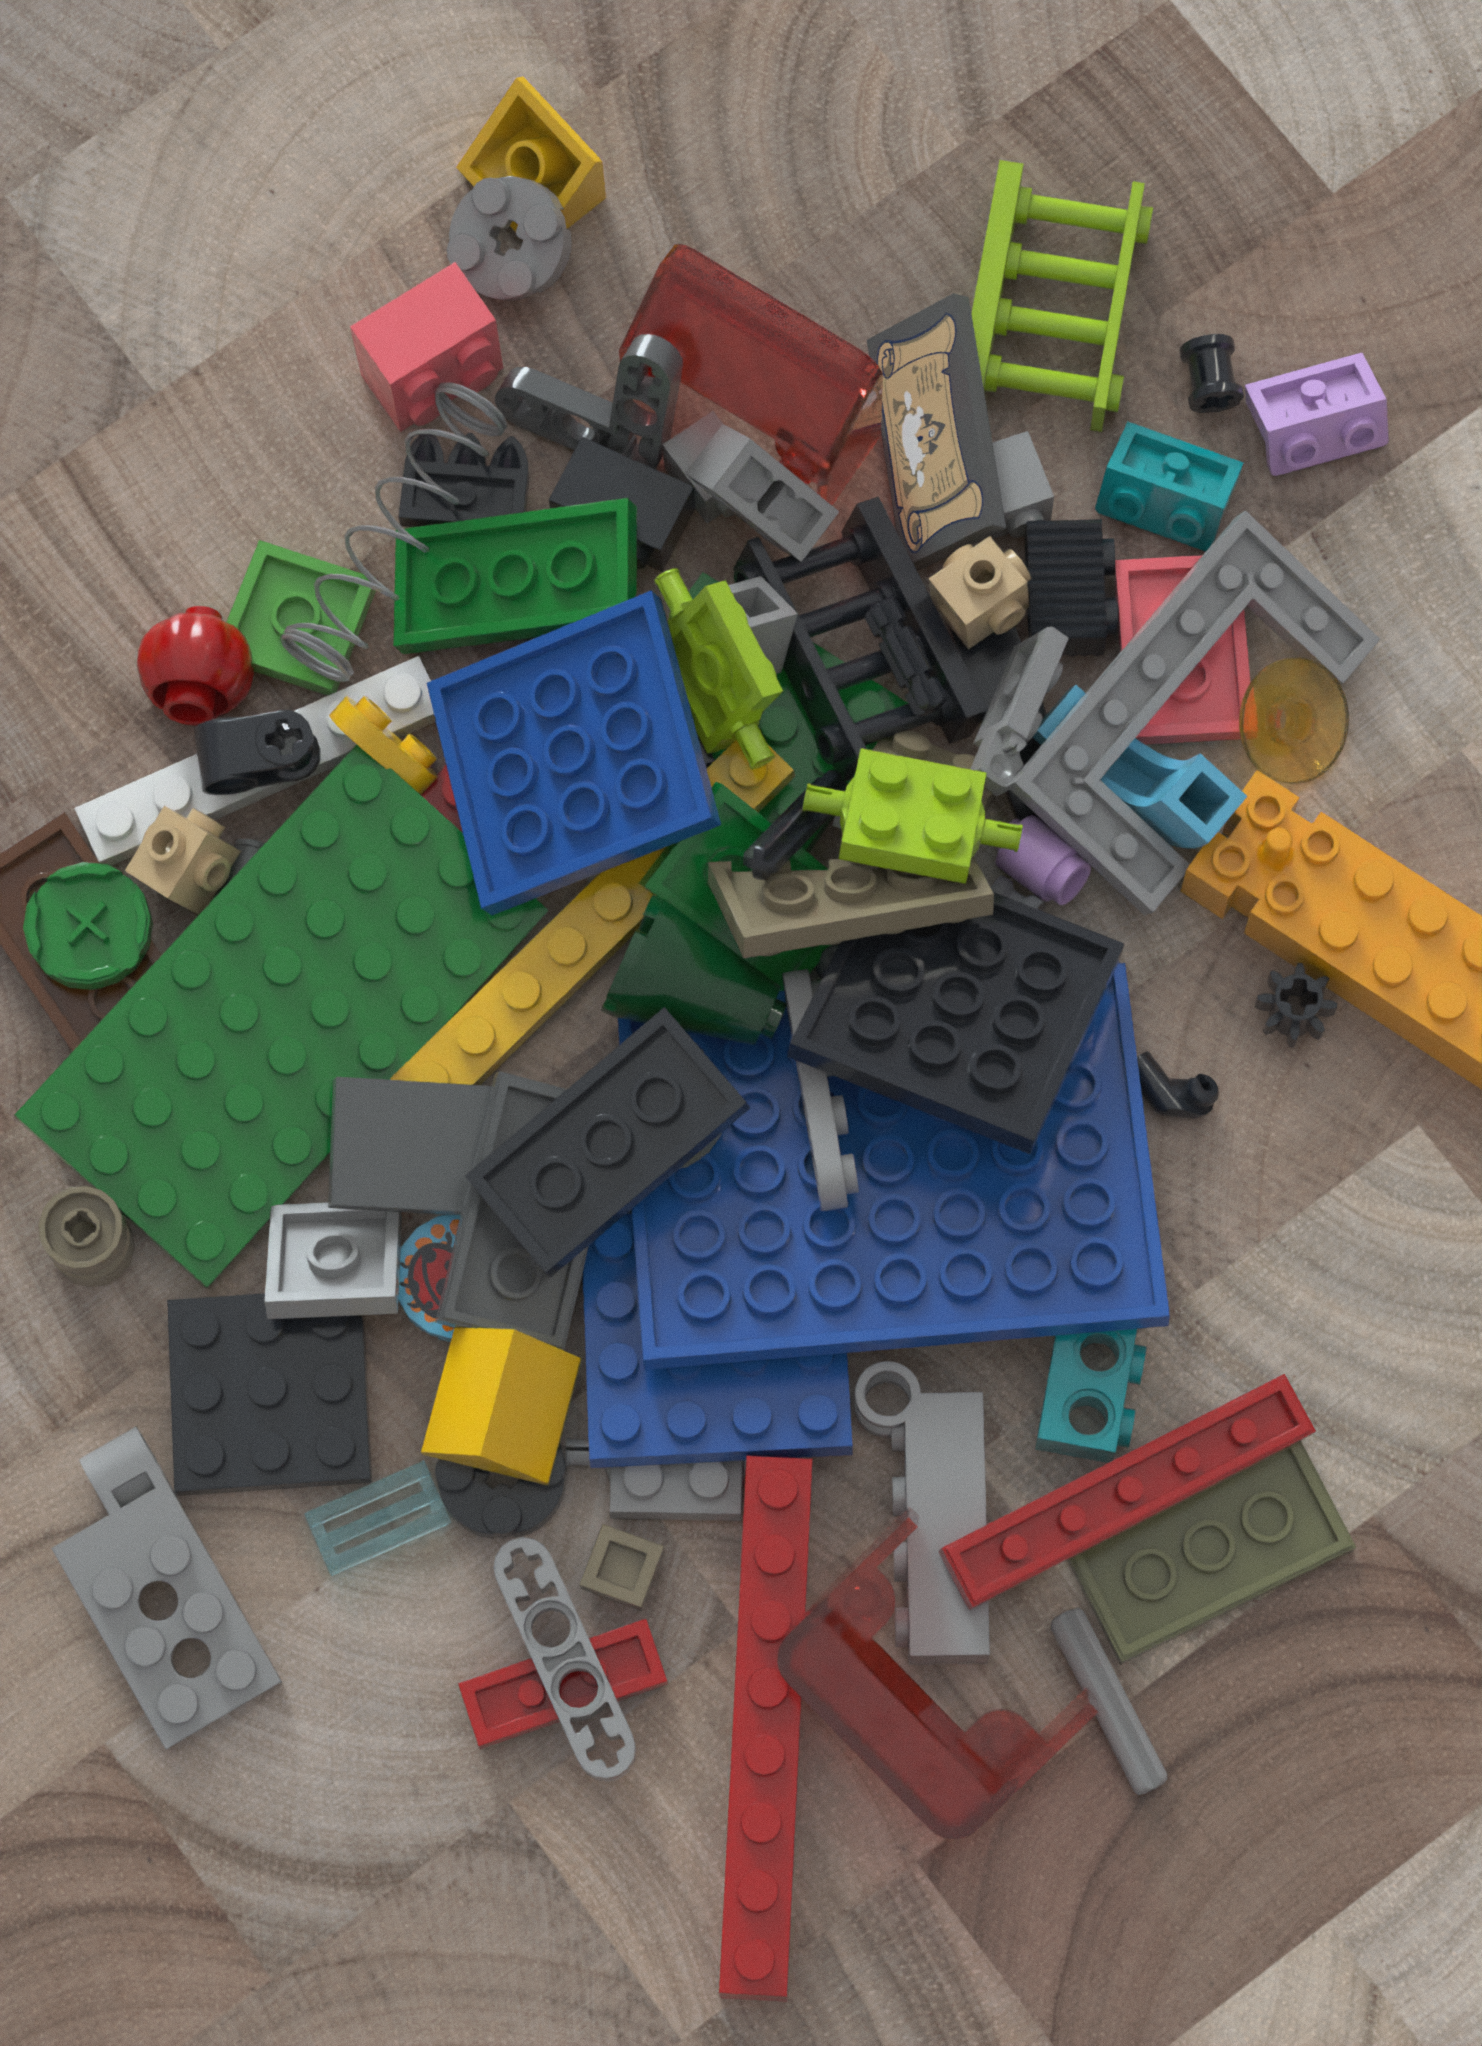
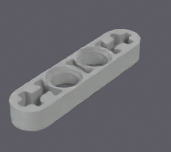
M525 1537L512 1539L503 1545L495 1556L493 1569L499 1588L579 1765L587 1775L595 1780L605 1782L618 1780L626 1775L635 1763L637 1750L632 1732L551 1554L543 1544L535 1539ZM524 1552L525 1557L529 1561L539 1558L543 1563L542 1566L534 1570L535 1578L542 1594L554 1586L558 1596L539 1599L524 1612H521L517 1603L529 1601L530 1597L523 1581L520 1578L508 1580L506 1573L514 1568L512 1557ZM548 1611H556L565 1615L571 1626L570 1634L566 1641L552 1648L544 1647L537 1643L532 1634L533 1623L536 1618ZM575 1671L589 1673L595 1678L598 1685L597 1695L593 1702L581 1708L570 1707L564 1703L559 1693L560 1684L564 1677ZM606 1706H609L613 1713V1717L600 1719L607 1737L611 1741L621 1738L625 1743V1746L617 1751L619 1763L609 1768L606 1767L602 1759L591 1762L587 1756V1753L592 1752L596 1748L588 1725L583 1727L579 1733H575L571 1725L572 1722L592 1719Z

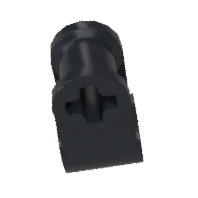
M278 710L276 712L241 718H217L198 724L194 728L202 791L209 795H232L246 792L256 787L299 781L309 777L316 770L320 762L321 748L317 738L313 735L309 722L301 714L292 710ZM295 737L297 741L292 745L293 753L282 755L280 750L285 747V738Z

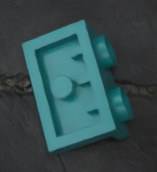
M1127 421L1106 467L1095 510L1099 514L1207 551L1215 542L1222 517L1237 485L1244 462Z

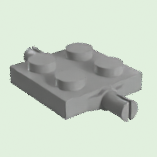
M567 1438L566 1466L590 1465L589 1440ZM746 1460L605 1468L610 1482V1519L741 1521L742 1488L745 1483Z

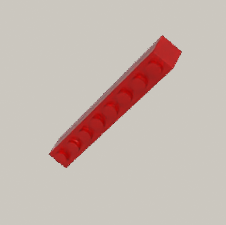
M746 1456L719 1996L721 1999L787 2002L812 1459Z

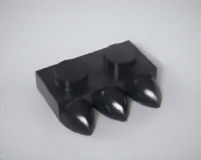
M473 433L465 435L472 442L481 446ZM420 434L411 444L410 450L423 471L444 491L458 498L459 504L454 505L441 495L430 490L402 483L398 516L401 526L420 527L526 512L530 479L528 460L522 445L515 436H510L502 442L492 456L490 466H486V458L460 442L455 444L448 462L444 463L440 442L432 434ZM406 455L403 477L427 483L411 464L408 455Z

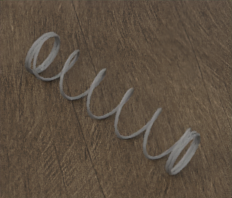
M444 382L440 383L435 391V403L439 413L455 434L436 429H419L410 432L405 438V450L408 458L419 475L427 483L405 477H389L378 481L374 487L376 501L382 513L398 532L378 526L360 525L348 529L344 535L345 546L351 560L369 581L344 574H328L318 577L314 583L315 596L321 608L341 631L314 623H296L287 626L280 637L283 647L294 658L326 678L346 682L349 681L354 671L350 662L332 646L296 628H310L323 631L350 641L363 649H368L369 646L344 626L327 607L320 595L319 586L327 579L345 580L369 587L390 597L394 601L399 600V596L380 583L356 557L350 546L352 534L359 530L383 533L410 543L423 552H429V547L416 540L403 529L386 509L380 498L382 486L389 482L411 484L441 495L454 505L459 504L458 498L444 491L417 463L410 450V442L413 437L419 434L446 437L467 445L478 454L487 457L489 452L467 438L453 424L444 410L463 425L484 435L501 436L507 428L505 417L497 407L483 396L463 385ZM444 392L456 395L481 409L497 426L487 424L471 416L452 402ZM296 642L302 643L307 647L320 653L328 660H330L333 664H335L339 669H336L318 660L314 656L310 655L299 645H297Z

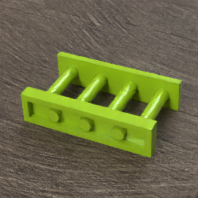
M999 160L971 313L984 392H996L998 386L1094 402L1090 430L1102 432L1105 412H1118L1124 376L1112 374L1134 246L1135 242L1147 244L1153 207L1141 206L1145 183L1133 181L1128 210L1033 195V188L1022 186L1024 164ZM1028 219L1123 234L1118 265L1022 250V243L1012 242L1015 223L1026 225ZM1019 274L1112 289L1114 291L1109 320L1103 321L1012 306V299L1002 298L1005 279L1017 280ZM1010 330L1102 345L1104 349L1099 377L1002 362L1001 355L991 354L995 335L1007 336V331Z

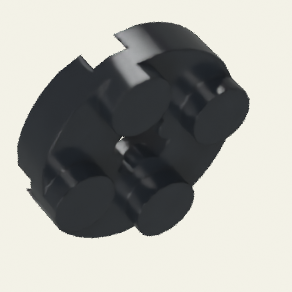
M560 1443L548 1486L517 1478V1483L511 1488L500 1483L492 1489L485 1483L490 1476V1472L487 1470L438 1459L436 1463V1480L441 1499L447 1511L464 1529L480 1537L507 1538L515 1536L516 1538L531 1534L552 1518L564 1498L567 1469Z

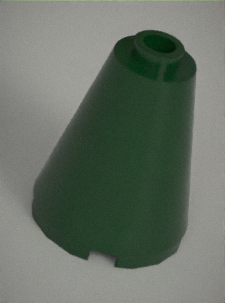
M652 895L643 913L644 917L639 929L635 931L601 1011L612 1017L646 1023L665 1007L686 1032L750 1045L756 1044L760 1034L772 1039L787 1007V1003L776 999L781 986L666 899L664 900Z

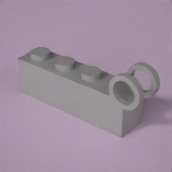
M892 1361L878 1362L868 1367L859 1377L855 1388L854 1408L856 1417L865 1430L878 1437H891V1451H904L905 1477H892L893 1516H905L906 1542H893L894 1582L907 1581V1607L895 1608V1646L908 1647L909 1665L988 1664L990 1656L989 1602L987 1601L969 1610L938 1552L942 1547L987 1525L983 1392L921 1393L916 1376L906 1366ZM879 1384H894L906 1393L909 1403L897 1415L882 1416L875 1413L868 1406L865 1399L868 1392Z

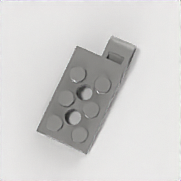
M137 1426L79 1459L88 1479L109 1515L51 1549L165 1749H168L278 1685L282 1680L185 1513V1509ZM163 1581L175 1589L178 1596V1605L170 1617L156 1621L148 1618L143 1613L140 1607V1596L149 1584ZM190 1638L199 1639L204 1642L211 1654L208 1669L202 1675L195 1678H187L179 1674L172 1661L176 1646L183 1640Z

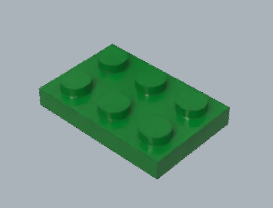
M715 782L711 788L721 825L667 846L640 880L639 884L651 894L664 900L666 899L743 958L708 884V862H731V872H751L752 869L743 865L744 852L772 823L726 786ZM802 847L789 859L791 871L828 870L827 867ZM817 945L783 951L772 956L760 955L744 959L780 985V991H784L782 973L808 969L810 974L820 961L822 952L831 945Z

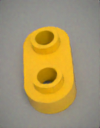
M364 695L358 703L346 696L329 714L331 720L355 744L385 769L391 768L420 795L438 777L436 772L430 767L437 760L436 756L412 734H408L402 741L387 728L392 722L391 718L367 696Z

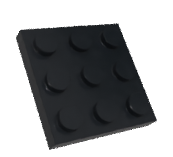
M265 1293L167 1300L174 1492L176 1495L186 1496L372 1483L364 1315L267 1319L264 1302Z

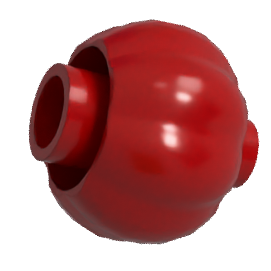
M206 606L190 607L185 613L174 614L170 618L157 623L144 635L138 649L136 666L141 686L148 699L156 707L163 709L164 714L169 719L185 725H198L232 711L245 700L251 691L254 668L251 666L252 653L245 636L234 625L224 622L222 615L217 610Z

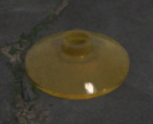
M1284 658L1267 665L1254 677L1241 703L1239 730L1248 758L1261 773L1281 783L1300 784L1309 782L1328 771L1344 748L1349 729L1347 699L1337 678L1326 667L1307 658ZM1284 711L1286 715V724L1282 729L1281 715Z

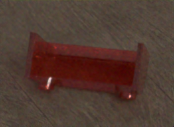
M674 244L659 264L619 348L620 362L633 340L641 334L656 335L670 342L679 351L683 360L680 382L775 440L776 452L781 457L779 463L805 484H810L811 481L816 483L817 494L833 505L881 436L883 373L880 367L859 348L695 249L683 244ZM649 366V371L647 372L646 376L655 378V376L652 375V367Z
M909 1507L835 1579L785 1635L778 1651V1667L784 1680L932 1832L947 1839H961L978 1830L1098 1713L1096 1696L1086 1687L1040 1733L1023 1716L1008 1709H995L984 1713L964 1732L872 1638L889 1621L895 1607L894 1588L889 1579L877 1566L918 1527L919 1515Z

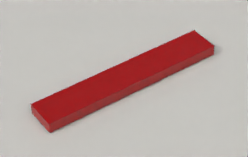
M1283 1374L942 1547L938 1552L966 1606L971 1610L1314 1434L1316 1430L1286 1375Z

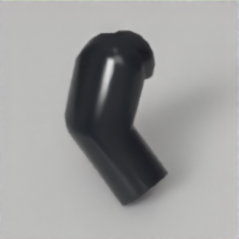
M1149 1051L1137 1056L1142 1096L1156 1113L1162 1116L1196 1119L1205 1116L1213 1109L1214 1103L1218 1100L1219 1088L1210 1076L1200 1073L1195 1078L1189 1079L1169 1078Z

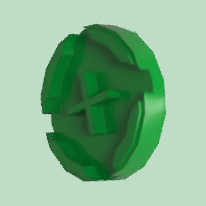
M82 862L58 869L46 878L48 882L42 885L37 893L34 892L26 906L23 930L31 956L48 977L69 988L95 990L120 982L138 968L150 948L153 921L145 895L134 884L135 882L123 875L121 871L108 864Z

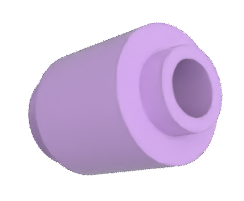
M1031 815L1021 821L1014 819L1009 822L1010 824L1023 825L1018 852H1014V850L995 847L998 851L996 857L997 867L1033 894L1045 900V902L1053 900L1059 905H1064L1071 901L1086 883L1090 875L1091 865L1038 817Z

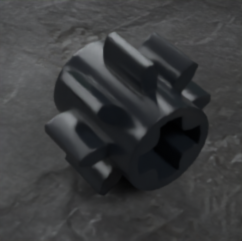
M1298 963L1294 974L1285 978L1280 973L1274 970L1271 971L1267 982L1269 988L1275 994H1260L1255 1002V1008L1261 1011H1269V1019L1263 1030L1264 1034H1271L1277 1030L1287 1036L1288 1045L1293 1048L1298 1037L1307 1032L1313 1038L1320 1040L1325 1028L1317 1016H1333L1337 1009L1336 1002L1323 999V992L1329 978L1323 976L1315 980L1305 975L1303 963ZM1289 996L1301 997V1007L1305 1008L1303 1015L1291 1013V1004L1287 1002Z

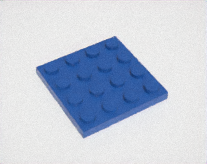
M652 590L426 683L481 909L490 915L500 913L721 825L661 598Z
M625 1214L589 1245L583 1268L590 1468L744 1461L746 1456L803 1458L853 1455L847 1353L644 1370L632 1214Z

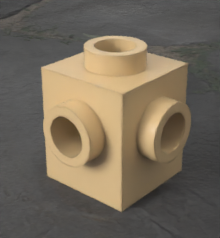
M989 536L975 547L972 544H967L953 552L945 561L943 569L929 578L930 595L937 611L965 646L970 649L991 633L1003 634L1020 622L1025 615V609L1029 607L1027 582L1031 580L1026 566L1013 550L1008 549L1003 553Z
M164 805L156 820L146 830L141 845L125 871L166 898L199 915L209 905L217 890L228 879L231 867L241 851L220 838L226 827L204 813L192 808L186 818Z

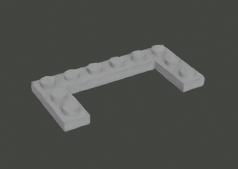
M1247 511L1242 512L1232 520L1008 784L1010 790L1068 845L1073 847L1085 861L1144 916L1156 910L1185 875L1186 869L1190 864L1100 779L1246 606L1249 607L1333 688L1342 685L1380 640L1376 634Z

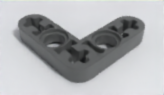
M641 334L633 340L618 366L613 403L538 370L528 367H516L509 372L495 395V404L508 421L570 449L575 450L581 437H584L656 469L663 458L662 444L671 438L683 360L679 351L667 340L652 334ZM649 366L652 367V375H654L655 378L646 376L647 372L649 371ZM633 399L642 401L643 403L647 404L656 413L648 412L645 409L641 408L633 401ZM571 415L585 420L593 429L580 424ZM634 434L642 436L639 445L637 444V438L636 436H634Z

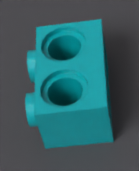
M1137 1329L1055 1336L1035 1450L1109 1463L1114 1459L1117 1446L1129 1448L1136 1410L1124 1407L1128 1383L1140 1385L1147 1346L1135 1344ZM1092 1343L1106 1345L1113 1351L1116 1364L1106 1371L1091 1370L1083 1363L1080 1351ZM1080 1406L1093 1407L1102 1414L1105 1427L1094 1435L1081 1434L1072 1427L1069 1421V1414Z

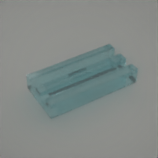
M424 1460L304 1513L331 1576L451 1523ZM418 1481L420 1482L423 1491L329 1533L326 1532L323 1523ZM430 1505L432 1513L336 1555L333 1547Z

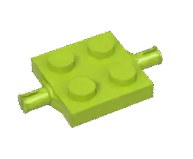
M678 568L667 570L658 575L657 579H654V583L658 586L670 610L668 626L696 732L707 754L726 749L737 739L750 769L760 768L775 758L758 727L762 712L783 692L777 680L775 669L772 663L765 657L748 624L743 607L736 601L726 580L705 586L692 599L679 574Z
M862 748L860 749L855 777L846 786V791L814 786L808 783L802 811L807 810L840 817L839 823L843 833L839 853L840 860L964 884L967 881L971 858L979 850L980 844L1018 852L1023 828L1021 824L1015 825L985 819L986 813L982 803L986 772Z

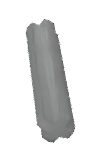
M1075 1608L1055 1617L1051 1622V1630L1133 1791L1138 1795H1142L1162 1786L1167 1780V1773L1084 1611L1080 1608Z

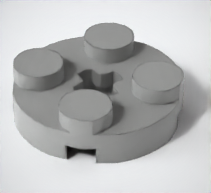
M514 176L482 179L463 197L454 212L449 231L450 241L447 246V258L450 264L456 262L475 291L487 297L515 301L530 297L536 292H543L559 279L570 257L572 247L571 230L566 228L565 217L560 210H564L553 192L535 181ZM512 221L518 224L516 235L523 240L522 246L519 250L509 248L504 255L500 250L501 242L498 240V234L501 228H508Z

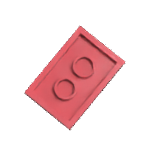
M1203 555L1115 560L1114 583L1118 606L1120 652ZM1244 610L1141 730L1136 739L1147 745L1253 738L1255 730Z

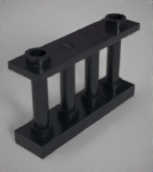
M879 497L857 503L841 531L842 538L812 548L802 562L791 555L771 561L760 538L756 537L747 541L733 568L735 583L761 576L795 611L796 609L783 584L848 562L858 566L869 586V591L797 615L783 669L816 732L815 741L820 756L827 764H832L834 770L841 772V778L844 782L853 779L856 774L860 749H866L865 745L930 722L941 726L949 744L970 737L988 711L977 686ZM894 598L900 603L907 617V620L902 623L904 626L912 627L933 668L929 675L931 678L937 677L947 695V701L936 712L922 717L915 715L909 704H905L853 723L838 691L892 673V670L881 650L826 669L811 637L863 620L870 606L878 601Z

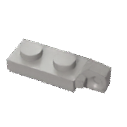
M1052 626L1014 646L973 743L979 749L970 769L986 772L984 787L995 796L1010 790L1008 784L1024 766L1019 752L1038 730L1042 721V714L1038 711L1044 696L1054 687L1063 671V664L1059 660L1069 638Z

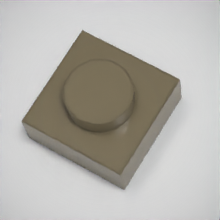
M602 1524L580 1581V1589L642 1611L665 1548L663 1545Z

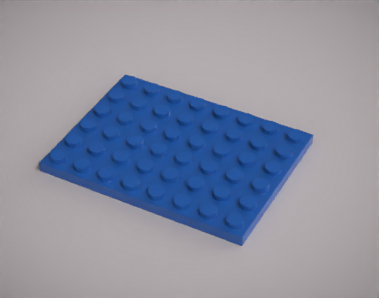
M1118 963L1031 1154L836 1076L827 1077L830 1097L843 1095L848 1134L837 1135L840 1155L853 1154L859 1189L858 1193L847 1194L848 1207L821 1211L796 1060L787 1057L789 1044L792 1039L787 1007L773 1038L771 1039L760 1034L755 1045L686 1032L747 1102L750 1109L722 1132V1135L709 1153L690 1166L678 1169L632 1208L644 1370L1169 1326L1170 1313L1125 963ZM779 991L776 999L786 1003L784 991ZM617 1018L619 1045L645 1023Z

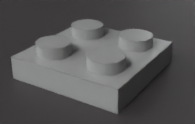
M328 1203L271 1206L264 1301L267 1319L398 1314L401 1212L328 1208Z

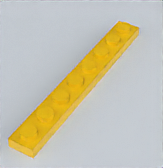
M737 739L707 768L711 787L715 782L723 784L757 812H760L795 777V772L770 746L769 748L775 755V758L760 768L750 769ZM666 847L603 871L595 877L406 1062L390 1080L481 1085L639 929L644 917L643 913L653 895L642 887L639 882Z

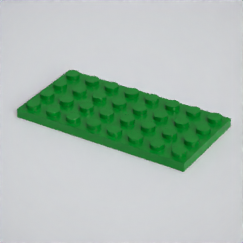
M356 744L14 1114V1118L90 1186L102 1190L112 1198L120 1212L207 1289L270 1220L271 1206L283 1205L329 1155L333 1080L335 1077L390 1080L463 1007L549 910L536 898L494 915H490L481 909L463 833L391 768L385 769Z

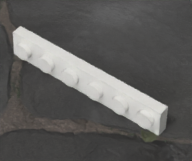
M417 656L295 710L294 712L301 714L309 722L313 735L317 738L321 748V758L316 770L305 779L256 787L238 794L209 795L202 791L198 757L195 754L74 809L98 862L112 866L134 856L142 843L146 830L156 820L164 805L186 818L192 808H195L216 820L337 766L356 745L329 717V714L346 696L357 703L364 695L371 699L391 718L392 722L387 728L399 738L436 722L426 684L431 680L420 657ZM295 737L285 738V747L280 750L282 755L293 753L292 745L297 741Z

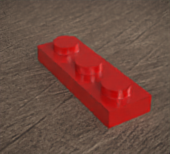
M646 1619L589 1638L617 1702L668 1685ZM532 1658L458 1683L480 1749L560 1722ZM571 1672L564 1677L560 1684V1697L570 1707H585L595 1699L598 1685L595 1678L587 1672Z

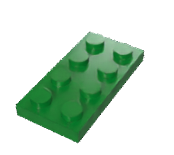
M629 498L406 528L405 530L411 536L429 547V552H423L414 545L396 538L394 593L399 596V600L394 601L393 646L402 654H411L535 638L636 597L637 506Z

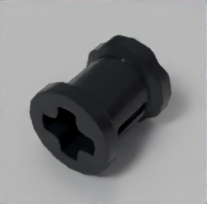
M1209 334L1185 342L1180 347L1179 352L1181 360L1188 364L1193 392L1188 397L1189 408L1194 412L1208 413L1221 412L1239 405L1240 401L1244 398L1243 388L1235 383L1231 355L1235 352L1234 339L1225 334Z

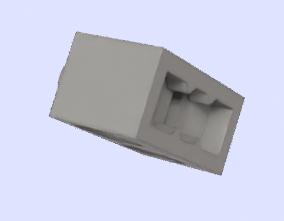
M724 424L721 425L685 473V475L773 546L801 562L839 513L836 508L753 440Z

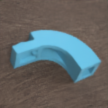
M1077 685L1069 688L1041 721L1033 738L1042 745L1085 695V692ZM1136 738L1100 779L1169 845L1185 849H1194L1208 844L1247 798L1246 794L1201 753L1188 760H1176L1156 752Z

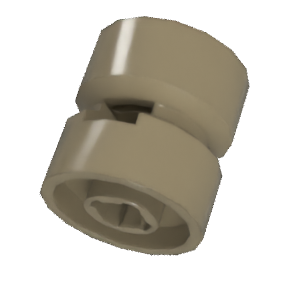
M88 1186L69 1187L54 1195L43 1208L38 1223L39 1240L60 1273L72 1283L86 1287L105 1286L118 1279L130 1266L135 1251L134 1234L115 1201L102 1190Z

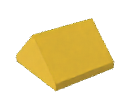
M524 76L517 77L456 166L473 187L477 182L485 178L507 176L525 178L540 183L559 199L564 210H560L565 217L567 229L606 199L603 161ZM512 221L510 227L516 232L518 224Z
M454 1327L421 1454L548 1486L581 1358L515 1329Z

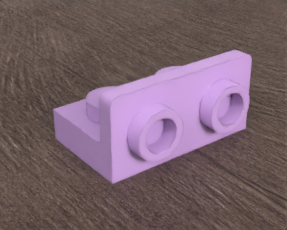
M1363 353L1245 385L1246 404L1265 441L1267 466L1273 476L1382 447L1389 441L1387 399Z

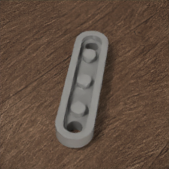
M808 969L782 973L791 1037H793L821 980L810 981ZM796 1061L821 1211L847 1208V1194L858 1193L859 1189L853 1154L840 1155L837 1135L848 1134L843 1095L830 1097L827 1077L833 1075Z

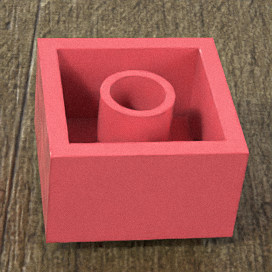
M456 262L350 326L361 376L400 432L413 424L417 426L425 425L440 415L435 403V391L440 383L453 382L477 393L489 386L496 379L498 372L503 369L496 319ZM444 392L450 398L451 401L458 397L456 395Z

